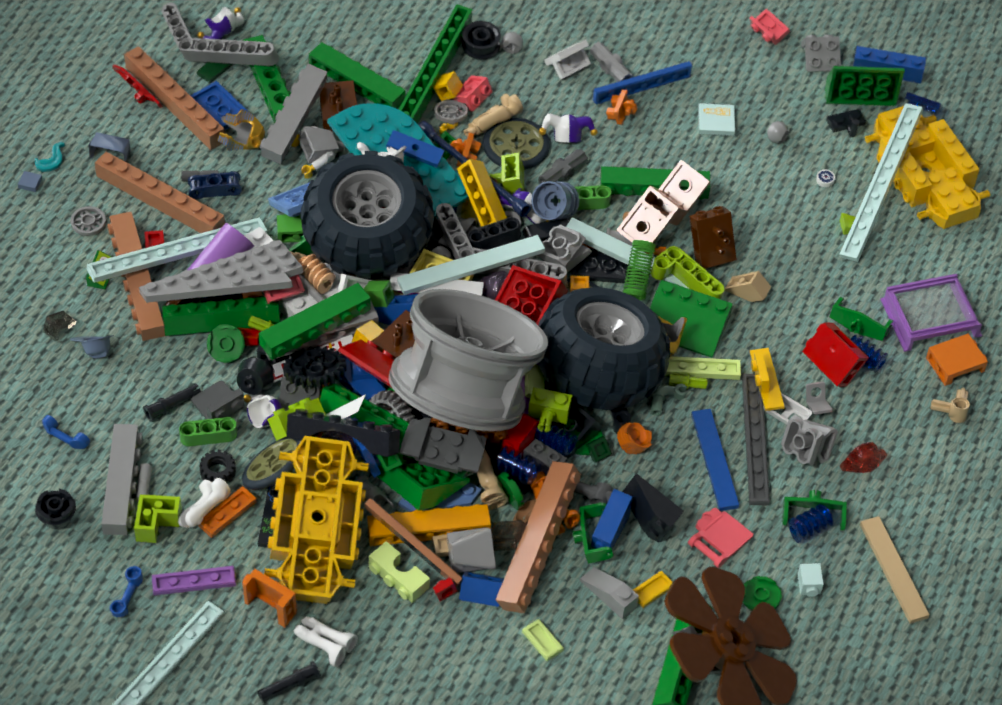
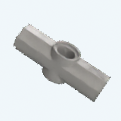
M594 43L590 48V53L600 63V68L606 72L605 74H610L617 82L632 78L633 75L625 68L621 57L617 53L612 54L603 43Z

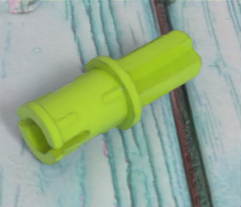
M251 316L248 322L249 327L259 331L275 325L270 320L265 321L255 316Z
M670 374L669 386L684 384L687 390L688 387L706 389L708 379L690 377V374L687 376Z

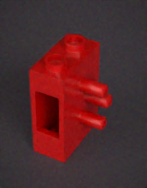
M824 322L818 326L815 335L806 342V347L802 352L837 387H846L869 357L834 323Z

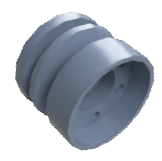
M558 181L541 183L535 188L531 199L532 208L536 215L546 220H560L572 217L576 213L580 201L574 186L567 182Z

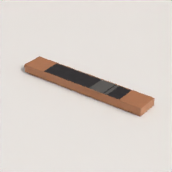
M369 499L365 503V509L445 579L450 577L455 587H458L462 581V577L374 500Z

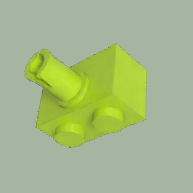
M520 154L502 155L501 173L489 174V177L495 178L498 184L502 183L505 190L511 195L518 188H521V191H525L524 166Z
M533 387L528 416L540 419L538 429L542 432L544 425L545 432L550 431L552 421L567 424L572 395Z

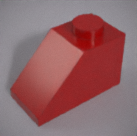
M523 413L518 425L510 428L506 439H503L500 453L514 461L522 459L524 449L534 440L539 421Z

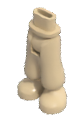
M508 94L502 95V106L495 105L475 118L472 123L468 124V128L463 130L465 136L468 137L469 132L474 135L482 134L495 124L509 120L512 116L521 113L523 105L520 99L515 94L511 96Z
M484 449V457L481 460L477 473L480 485L485 490L480 498L483 503L488 504V510L503 507L507 503L508 497L503 491L502 485L493 471L490 457Z

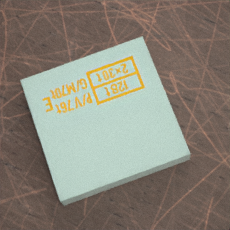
M699 103V134H735L734 105Z

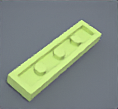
M671 356L665 376H670V374L687 376L690 374V377L740 380V360Z

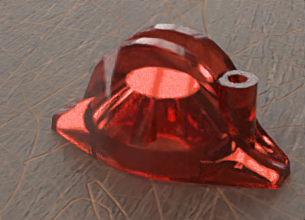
M874 442L862 443L848 454L840 464V468L846 472H871L887 457V453L885 450L878 448Z

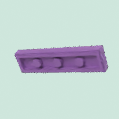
M234 566L152 575L153 595L236 586Z

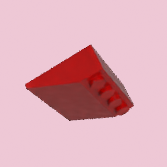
M512 265L495 301L519 311L538 325L551 303L557 298L560 299L563 295H566L568 290L561 280Z
M361 339L338 349L352 363L391 387L388 376L394 361L392 354L385 350L380 352L377 350L378 346L370 340L366 343Z

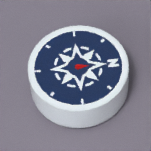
M821 170L817 174L816 181L822 187H830L834 184L835 175L829 170Z

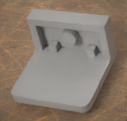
M808 35L801 41V47L805 48L806 70L808 72L831 71L833 66H841L839 37H833V35H824L823 37Z

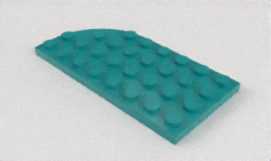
M367 103L355 105L327 120L329 126L354 156L362 155V152L357 149L359 142L367 145L369 151H377L378 153L388 152L386 144L393 130L434 146L410 116L394 107L383 104ZM404 155V166H412L419 173L423 180V185L427 186L431 194L434 220L436 219V208L438 205L447 203L452 208H455L469 199L462 180L443 156L436 168Z

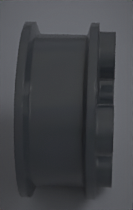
M475 21L464 28L462 48L468 56L482 60L492 58L499 52L501 33L496 25L487 21Z

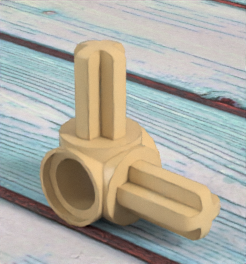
M965 388L958 389L956 398L951 400V403L933 399L930 408L948 413V417L953 422L962 423L966 421L970 406L967 400L968 391H965Z

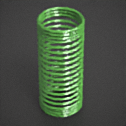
M633 240L623 292L638 300H645L647 294L645 291H647V284H649L647 281H649L650 268H652L650 265H652L651 262L654 258L653 252H655L656 245L644 240Z

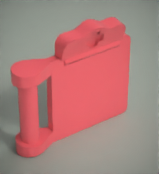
M713 508L708 512H704L701 519L698 520L696 529L699 532L689 539L688 544L692 548L695 546L710 558L717 568H720L753 537V533L727 512L723 511L721 513L717 508ZM703 538L715 549H717L720 553H722V555H717L714 551H712L700 540Z

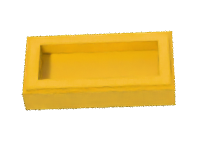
M660 571L633 589L639 595V605L644 608L667 593L672 581L663 571Z

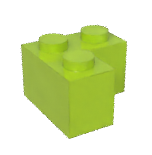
M308 397L288 406L289 410L287 411L284 408L274 411V416L267 420L277 441L287 437V415L296 412V409H307L308 413L323 412L324 416L326 415L319 398L311 400Z
M140 494L134 526L136 542L156 543L159 526L179 527L178 519L182 512L180 497Z

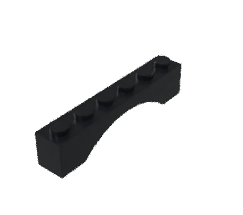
M296 409V412L287 415V438L302 440L304 436L315 437L323 431H338L357 439L371 454L386 457L399 454L400 429H394L392 425L382 424L378 426L372 421H364L362 423L358 422L356 418L341 419L340 415L324 416L323 412L308 413L307 409Z

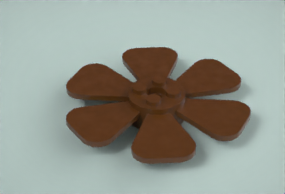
M708 567L703 570L701 579L717 614L716 616L690 579L683 576L675 579L665 597L664 602L667 611L674 618L703 630L702 635L678 632L670 639V648L684 674L691 681L701 682L715 666L722 670L717 689V699L720 705H761L758 694L746 670L747 667L773 704H787L797 683L794 671L787 664L755 650L756 647L783 650L790 644V635L774 607L766 602H760L753 608L745 621H741L739 615L745 595V587L742 580L732 572L716 567Z

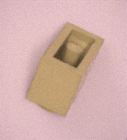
M760 271L731 277L724 290L747 301L755 302L764 300L771 286Z

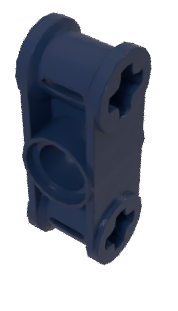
M231 171L191 176L188 179V185L190 186L189 196L193 199L239 195L242 192V187L239 183L241 175L238 172Z

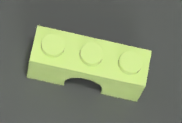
M386 541L369 555V569L375 575L379 574L389 587L393 586L398 590L399 595L403 599H408L413 603L430 588V578L416 566L407 572H400L395 569L401 563V553Z

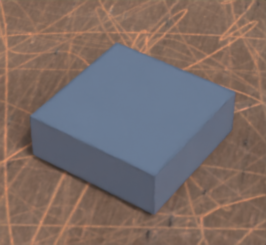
M24 171L19 180L18 188L36 192L42 180V175Z

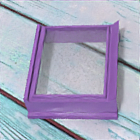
M957 274L887 287L884 298L880 300L888 318L894 320L892 326L904 352L911 351L913 342L917 340L971 330L974 338L982 336L980 332L982 324L978 322L957 278Z

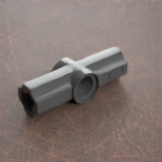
M577 149L564 159L558 158L549 170L538 177V181L540 184L547 181H567L568 177L571 178L574 175L575 170L588 162V157L582 149Z

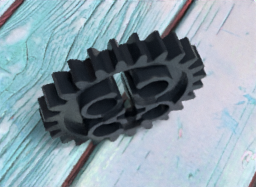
M310 346L309 350L302 348V352L295 351V355L290 354L289 358L285 359V363H283V373L286 381L289 380L290 384L295 383V387L302 385L303 389L307 386H310V389L314 386L321 388V385L328 387L329 382L335 384V380H341V376L345 375V371H347L346 358L339 351L334 352V348L327 350V346L323 349L317 346L316 349H313Z

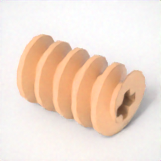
M315 254L303 256L298 260L303 267V273L301 274L320 294H324L331 289L336 276Z

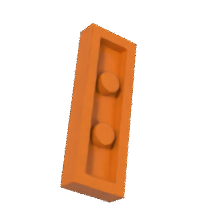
M242 486L205 515L203 521L198 526L212 538L257 503L256 497Z

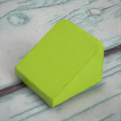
M841 213L840 224L843 235L849 234L856 217Z

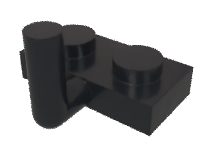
M859 109L826 117V121L833 133L847 130L851 137L856 136L859 126L866 124V120Z

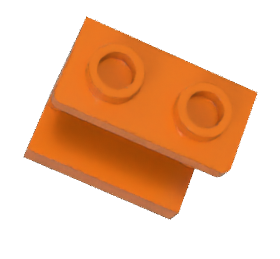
M969 333L929 347L926 359L945 386L952 384L953 378L977 369L981 373L985 372L988 363L986 355L980 351L976 341L971 338Z
M254 569L251 574H247L244 577L242 585L245 604L249 605L255 597L277 609L278 624L286 627L297 614L295 592L257 569Z

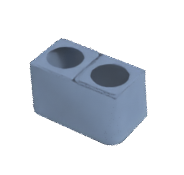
M96 132L88 145L91 159L96 147L121 152L124 155L125 162L131 151L129 139Z

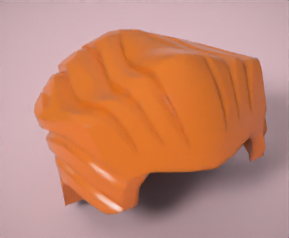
M628 422L618 430L617 439L619 445L628 454H641L652 445L651 431L645 430L640 423Z

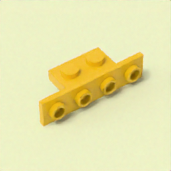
M769 348L750 350L752 372H755V384L759 386L765 411L784 409Z

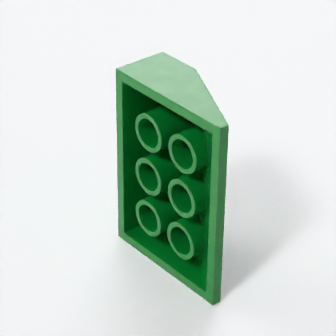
M833 66L827 76L825 85L826 104L896 106L905 69Z
M661 280L650 309L657 316L671 324L676 323L681 317L687 318L679 347L712 358L731 316L733 303Z
M404 455V463L385 472L382 464L378 466L381 474L377 477L419 511L437 506L470 481L468 477L462 479L452 472L421 465L415 458H406Z

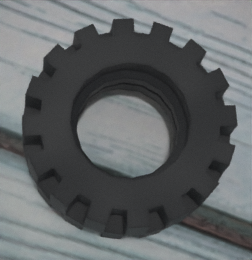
M212 450L211 454L207 452L205 457L201 458L199 466L202 480L213 482L216 478H220L227 484L228 481L230 483L233 481L236 472L235 460L231 454L228 455L227 451L222 453L221 450L217 452ZM221 464L226 467V469L221 472H212L211 470H209L213 465Z

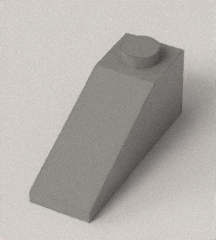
M594 567L579 579L622 620L637 608L639 595L617 578Z

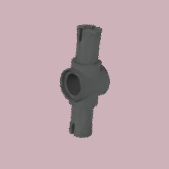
M579 481L574 492L587 496L590 504H607L613 489L610 485L599 482L596 485L592 484L591 486Z

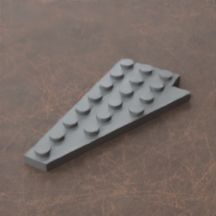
M281 240L260 247H254L242 253H236L227 258L218 259L209 264H203L191 270H185L180 274L168 276L156 282L147 283L139 287V291L146 303L286 289L293 287L292 280L289 277L303 273V267Z

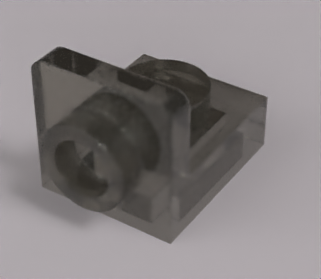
M65 311L48 315L43 332L52 340L57 341L61 331L75 327L76 320Z

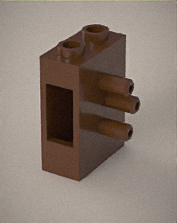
M353 81L325 83L318 96L323 129L334 132L327 123V120L337 113L357 105Z
M716 206L712 210L698 211L696 214L689 216L695 261L700 266L706 269L737 260L732 216L728 209L724 206Z
M405 310L373 341L378 346L377 350L389 352L394 356L393 360L406 349L413 347L415 342L412 330L413 322L409 311Z

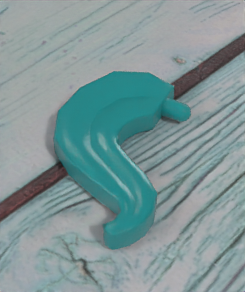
M58 142L53 145L51 158L41 160L35 158L36 169L41 172H49L59 168L63 160L60 148L65 147V143Z

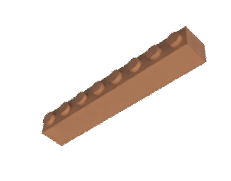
M139 46L124 54L126 69L210 150L222 144L217 139L220 132L225 133L224 128Z
M105 152L95 162L97 177L200 233L222 228L225 224L223 214L108 152Z
M132 212L109 216L110 224H107L109 235L113 234L114 238H111L113 249L117 248L118 251L115 252V256L141 250L142 247ZM148 268L121 275V277L126 279L123 280L125 292L129 291V295H127L129 306L133 305L134 308L131 309L133 321L137 320L138 324H135L137 335H141L143 341L164 337V324L158 303H146L139 291V287L151 282Z
M553 461L496 597L497 603L503 610L525 614L527 606L531 602V596L538 585L540 574L545 568L548 554L552 550L553 542L559 533L561 522L566 516V510L573 498L576 485L580 481L581 474L572 463Z

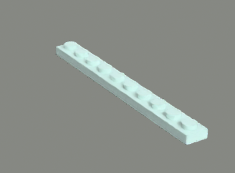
M905 103L840 252L841 258L859 261L923 113L922 107Z
M260 217L231 225L243 235L258 227H261L266 233L268 231ZM221 228L87 264V271L95 283L197 255L205 249Z

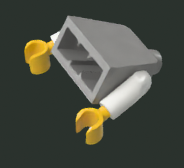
M304 126L291 145L292 147H297L301 144L308 164H312L311 166H302L301 171L302 174L305 173L304 177L306 179L313 176V170L316 169L317 171L328 162L333 161L337 152L344 150V144L342 141L335 140L332 131L320 129L316 126Z

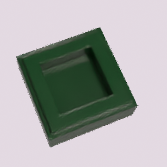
M601 436L586 444L593 462H598L612 454L605 436Z

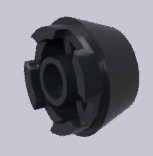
M256 356L247 358L239 365L237 384L243 392L250 395L266 392L273 385L274 368L266 359L263 361L256 358Z
M63 489L48 492V490L44 491L38 497L35 506V513L38 519L51 529L66 527L76 511L75 500L69 492Z

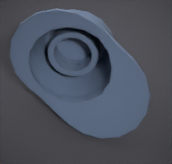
M81 336L70 338V340L80 341L85 353L90 357L101 358L108 356L110 337L112 336Z

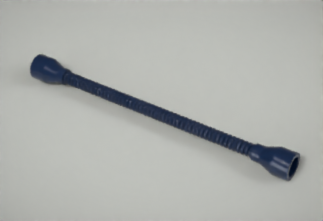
M427 121L419 123V127L429 139L435 141L462 164L468 161L466 157L435 132L431 124ZM490 178L495 191L512 205L518 215L525 217L530 212L531 205L523 199L512 196Z

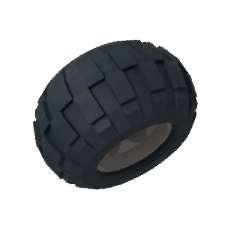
M365 151L363 155L354 156L353 153L339 156L337 162H328L319 170L317 178L311 180L303 197L301 223L305 240L309 243L312 252L322 263L330 264L332 270L339 274L348 275L350 273L363 279H371L370 276L381 274L384 278L396 274L399 267H408L417 259L419 251L426 247L432 234L434 210L431 194L427 186L423 185V180L419 173L412 166H404L402 159L393 155L385 157L378 155L377 151Z
M599 287L576 289L563 295L560 299L554 300L539 321L538 326L543 330L548 339V346L544 357L539 362L540 370L545 380L557 392L572 395V401L602 410L629 408L641 402L645 397L651 396L661 385L666 375L670 358L669 335L666 334L664 325L656 313L643 302L627 293Z

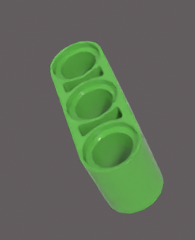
M603 185L575 187L580 200L577 210L605 209L609 207L611 199V189Z
M231 417L187 421L179 427L180 441L184 446L231 442L237 437V424Z

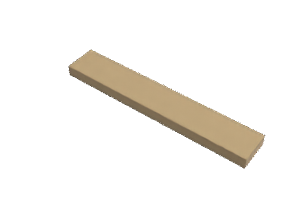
M880 517L861 521L860 526L909 623L928 619L929 613Z

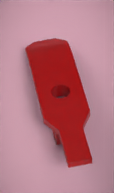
M116 64L112 66L114 71L120 74L137 91L134 98L139 104L149 100L155 102L160 108L163 107L123 67Z

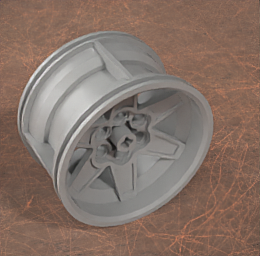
M432 289L419 293L414 298L410 310L415 342L413 347L403 351L392 363L388 377L393 390L404 401L419 411L452 425L481 431H501L518 425L525 410L524 393L520 383L522 377L533 368L534 364L543 359L548 346L546 334L534 321L503 303L481 295L450 289Z

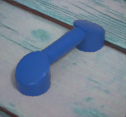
M46 415L42 419L43 427L49 435L51 434L62 440L72 448L85 449L90 444V439L81 432H78L73 438L56 429L58 422L52 416Z
M131 566L125 571L128 586L122 599L115 600L110 605L111 614L115 617H123L128 614L127 606L134 590L143 581V574L138 566Z

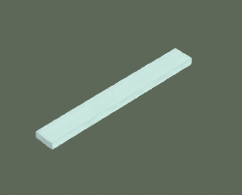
M573 217L571 218L566 227L580 232L586 238L583 242L584 244L628 265L632 246ZM672 273L663 279L664 281L688 288Z
M536 235L397 277V282L403 295H407L545 253V248L539 236Z
M207 601L112 705H142L221 619L224 611Z

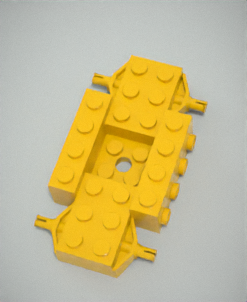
M904 106L879 113L874 124V134L865 136L866 143L872 141L880 143L876 156L878 163L883 156ZM921 115L893 180L895 188L901 191L904 201L908 202L911 207L926 203V210L917 213L919 220L929 217V219H932L943 229L978 218L981 211V199L990 197L988 190L978 193L972 189L975 187L980 169L945 120L937 121L935 115L928 117ZM922 168H927L930 172L923 171Z
M304 436L295 451H292V453L280 451L279 460L293 462L296 473L282 472L281 477L276 478L275 490H278V497H274L273 510H276L275 517H271L270 529H273V537L269 536L267 549H271L270 559L284 562L277 570L265 568L264 574L278 579L280 584L295 592L296 600L327 604L340 587H355V579L343 578L339 568L351 569L354 560H358L359 548H356V540L360 541L361 528H358V521L363 519L364 509H360L361 501L364 502L366 490L362 489L363 482L348 481L347 479L353 470L367 472L369 463L357 462L348 441ZM318 512L322 514L323 520L320 522L314 521L312 519L313 513Z

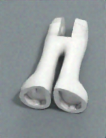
M216 478L213 482L203 480L199 485L202 497L182 512L178 519L179 525L185 528L200 525L203 517L230 495L228 484L220 478Z
M308 616L302 619L304 626L297 625L294 629L295 635L300 639L326 651L329 655V663L336 668L343 662L345 651L350 653L358 640L357 635L353 633L337 631ZM321 636H325V637H327V638L333 640L334 642L329 641V640H327V639H325V638H323V637H321Z

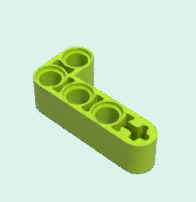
M671 246L654 260L650 272L654 279L663 280L672 273L689 289L718 299L722 298L724 293L722 283L679 247Z

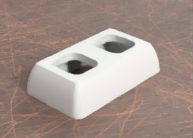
M782 393L785 411L781 415L773 410L765 411L786 425L788 418L793 413L800 416L803 420H808L812 415L811 410Z

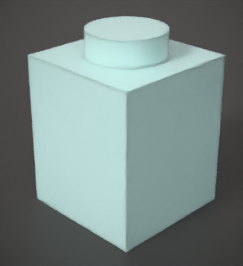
M820 563L800 564L798 581L801 595L813 597L821 594L823 578Z

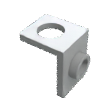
M824 382L806 384V403L815 415L832 412L831 406L826 401ZM819 387L821 389L820 394L816 397L811 396V390Z

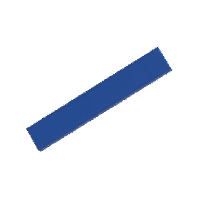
M688 61L595 88L593 101L597 105L611 101L612 96L620 95L622 90H627L628 96L690 78L692 64Z
M711 409L692 411L691 416L719 511L739 509V502Z

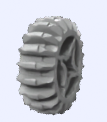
M392 390L380 391L369 400V402L409 423L415 417V415L411 414L413 408H410L408 403Z

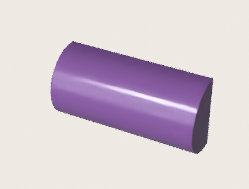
M225 223L187 270L215 262L221 258L233 256L236 253L251 250L254 245L242 233ZM213 296L198 298L203 302H208Z

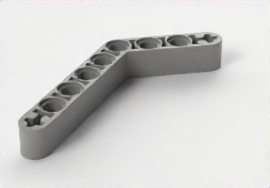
M167 3L162 7V14L180 52L187 61L272 66L279 61L278 53L273 44L269 42L192 38L177 6L174 3Z
M442 203L437 206V224L455 259L486 251L472 247L451 205ZM529 258L506 264V266H499L479 272L480 274L506 278L512 265L536 273L542 272V275L561 280L564 285H566L567 270L563 265Z

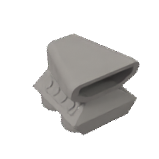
M559 225L550 230V238L548 240L542 241L545 253L537 256L545 262L563 265L568 273L589 256L592 251L582 245L586 238L580 232Z
M794 415L788 420L781 445L786 454H794L801 464H809L813 467L815 460L820 463L829 460L838 430L834 427L806 419L803 420Z
M490 528L447 533L450 567L456 573L495 569Z

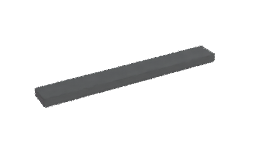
M742 373L749 505L769 506L763 401L759 386L755 384V374Z

